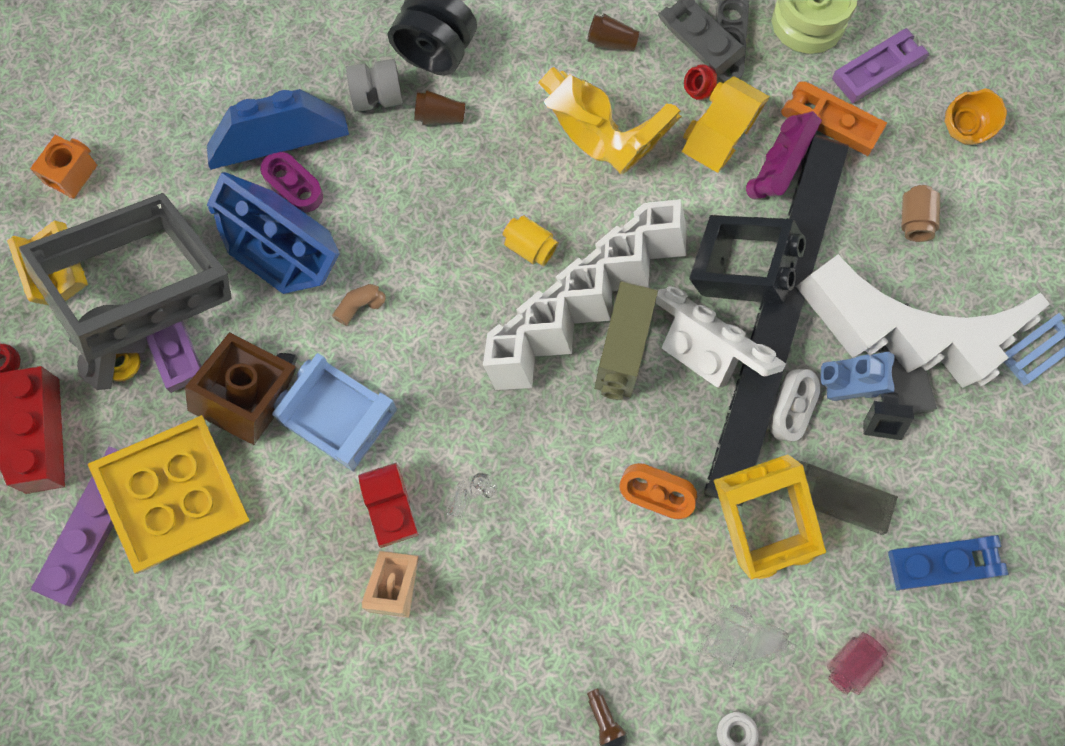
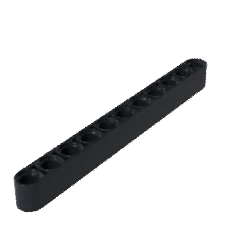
M814 135L808 147L807 158L804 160L797 183L799 186L795 189L788 212L789 218H787L795 220L806 240L805 252L802 257L798 258L795 268L796 281L794 288L788 291L785 304L761 302L759 308L761 312L757 314L750 340L756 344H762L774 350L776 357L785 363L805 300L796 286L813 272L849 149L848 144ZM742 363L739 373L741 378L737 380L729 406L731 411L727 413L718 442L720 447L716 449L707 478L710 481L709 483L706 482L704 488L705 495L719 499L714 480L757 464L784 369L769 376H762ZM743 502V503H740V504H737V506L742 507V505L744 504V502Z

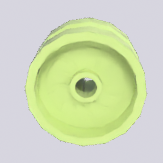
M777 0L771 20L774 33L784 45L794 51L806 54L825 52L834 47L842 38L848 26V21L856 9L857 0Z

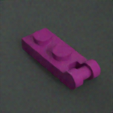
M814 111L790 116L783 122L780 128L781 132L773 147L767 152L766 161L757 178L750 179L747 182L746 192L751 199H763L767 195L770 197L781 196L786 192L822 121Z

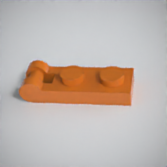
M805 81L797 83L792 92V100H788L781 110L782 115L786 118L814 111L822 120L817 131L841 143L848 144L850 148L866 156H869L887 125V122ZM805 103H811L815 105V108L812 109L806 106Z

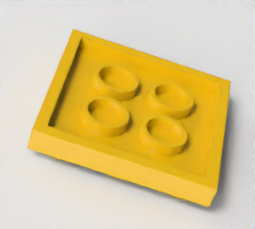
M202 415L87 464L135 574L141 573L250 523Z

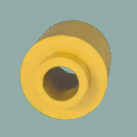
M525 215L519 219L512 218L503 231V236L506 238L504 246L533 265L538 263L541 266H545L559 244L558 241L553 239L551 232Z

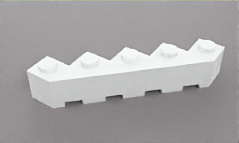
M681 199L643 203L633 212L634 218L622 228L616 226L595 243L596 249L583 260L577 258L556 276L557 282L544 293L540 291L535 293L516 309L518 314L503 327L498 324L487 333L483 367L495 390L532 388L535 356L572 354L574 323L610 321L612 291H618L620 281L649 288L650 259L686 256L687 227Z

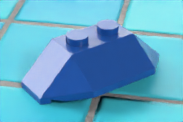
M301 89L293 91L281 90L272 96L257 100L244 99L228 108L207 144L208 166L212 170L350 135L344 111Z
M221 172L207 202L210 213L214 214L216 226L227 253L282 294L324 285L340 254L330 231L276 192L229 173Z

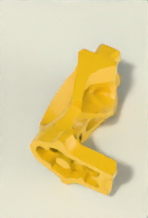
M552 67L538 82L550 95L545 100L547 107L553 110L560 125L570 139L595 160L609 162L620 174L627 172L652 151L658 141L682 117L679 114L681 110L676 105L666 103L659 112L643 124L629 131L622 132L612 119V109L608 95L595 85L573 75H568L563 70L559 71L555 67Z

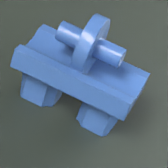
M883 352L823 363L821 366V383L827 387V399L839 401L858 397L875 398L880 394L894 392L892 380L894 354Z

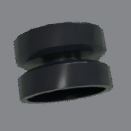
M405 0L401 7V12L397 14L387 35L389 43L395 52L406 62L428 72L445 76L453 74L458 68L465 54L464 49L470 44L477 30V20L471 9L462 0Z

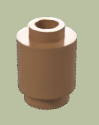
M927 185L914 186L905 192L902 197L901 229L905 232V238L910 241L925 242L934 239L936 231L940 228V193Z

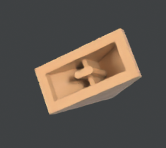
M379 551L362 600V608L369 613L409 618L418 556Z

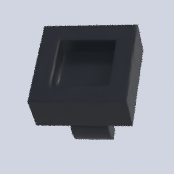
M898 393L881 394L882 402L874 401L863 421V435L902 440L914 420L913 406L899 404Z

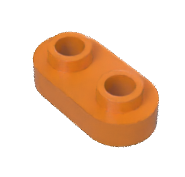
M642 463L630 465L622 475L619 487L621 494L627 501L673 519H683L693 513L697 501V491L688 480ZM636 478L644 479L647 482L641 483L637 481ZM672 492H678L684 496L677 497Z

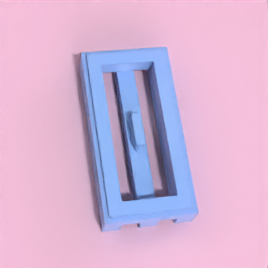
M1060 313L1005 352L1009 358L1004 363L1024 386L1065 356L1064 346L1028 374L1022 369L1061 339H1065V325L1061 321L1064 317ZM1054 327L1058 331V333L1019 362L1012 358L1050 328Z

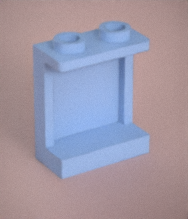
M317 353L312 360H307L301 366L297 373L298 379L291 389L283 391L277 398L272 415L280 424L351 471H354L397 411V408L392 399L381 392L379 395L372 392L330 365L324 356Z

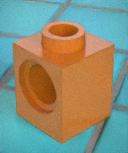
M55 134L30 169L45 185L74 199L98 165L89 155L91 150L85 144L74 138L68 141Z

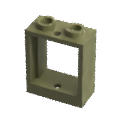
M620 281L594 389L601 391L602 396L613 400H622L623 396L631 398L658 290Z

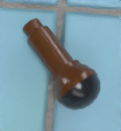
M598 688L588 692V703L600 728L598 730L600 746H625L627 743V733L614 721L604 696L600 694Z

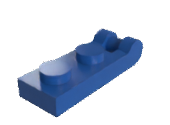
M999 535L888 551L896 591L1009 575L1006 563H1001L998 548L1002 546ZM981 551L985 566L976 567L972 552Z

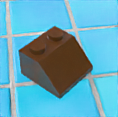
M229 332L185 386L187 411L198 417L202 415L204 420L255 445L273 420L274 404L280 394L287 390L296 371V366Z

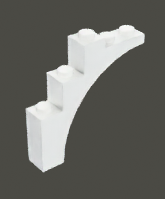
M839 254L796 286L852 358L863 351L872 355L886 345L907 373L921 366L927 371L941 361L962 388L975 382L982 386L998 376L1000 372L997 367L1009 358L1003 350L1016 341L1013 334L1018 330L1025 332L1041 320L1038 314L1050 305L1040 292L1015 307L994 315L969 318L936 315L911 308L883 294L861 278Z

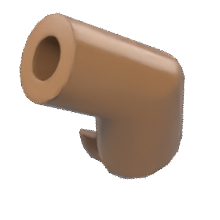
M368 284L351 290L343 298L332 314V317L347 326L360 307L368 304L371 309H379L385 302L386 295L378 290L379 286L374 284Z

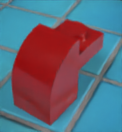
M397 462L359 474L358 478L363 500L370 515L378 546L383 548L419 536L410 508L408 493Z

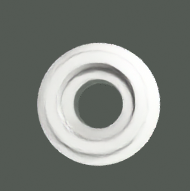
M732 712L726 714L721 718L716 729V736L720 746H756L759 733L757 725L751 717L744 713ZM735 725L740 726L744 731V737L739 742H734L730 737V730Z

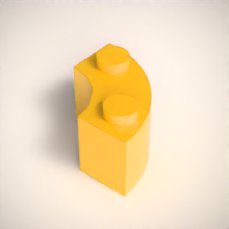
M735 76L724 83L719 82L710 96L709 101L712 102L710 107L698 121L693 120L686 129L683 139L687 140L682 152L719 173L736 150L733 147L744 133L748 134L770 96Z

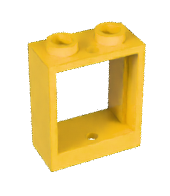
M787 454L714 480L737 562L751 580L755 578H769L775 575L777 570L791 565L808 564L813 561L814 557L826 553L803 465ZM787 487L800 534L750 551L737 504Z

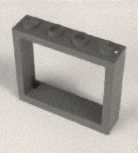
M164 193L19 247L28 275L86 362L232 299L228 273ZM161 230L166 231L197 271V274L80 323L48 277L49 274Z

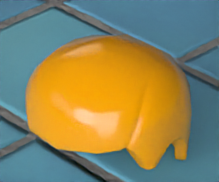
M984 88L979 91L964 92L955 97L954 101L947 107L944 123L950 136L962 144H981L994 137L1005 125L1007 109L1003 99L990 89Z

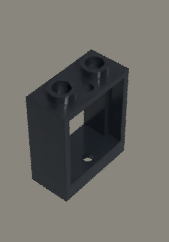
M710 215L689 280L698 292L705 297L785 304L788 291H791L795 285V268L798 258L802 257L805 252V236L800 232L794 219ZM734 239L777 242L767 277L723 274Z

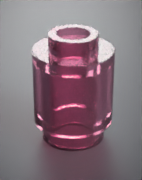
M862 632L857 638L851 637L827 664V669L831 673L828 679L842 693L848 695L851 691L860 695L885 666L883 660L888 656V653L877 640Z

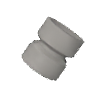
M395 59L376 61L373 68H369L365 63L346 66L347 81L354 112L374 109L376 103H380L383 107L403 104Z

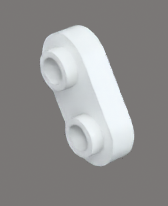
M794 369L785 376L769 420L770 431L776 439L797 441L805 433L820 395V381L812 370Z

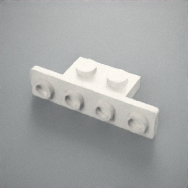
M672 286L658 290L655 303L675 316L662 349L717 388L727 386L739 360L762 376H769L783 371L786 363L776 357L774 350L751 341L745 337L746 333L741 328L724 323L715 317L716 313L712 309L703 305H697L688 299L687 293Z

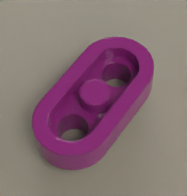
M279 152L264 158L260 168L261 174L266 184L274 192L304 213L312 212L320 206L323 200V191L318 180L291 155ZM279 171H287L285 176L276 177ZM305 192L311 193L308 199H299L301 194Z

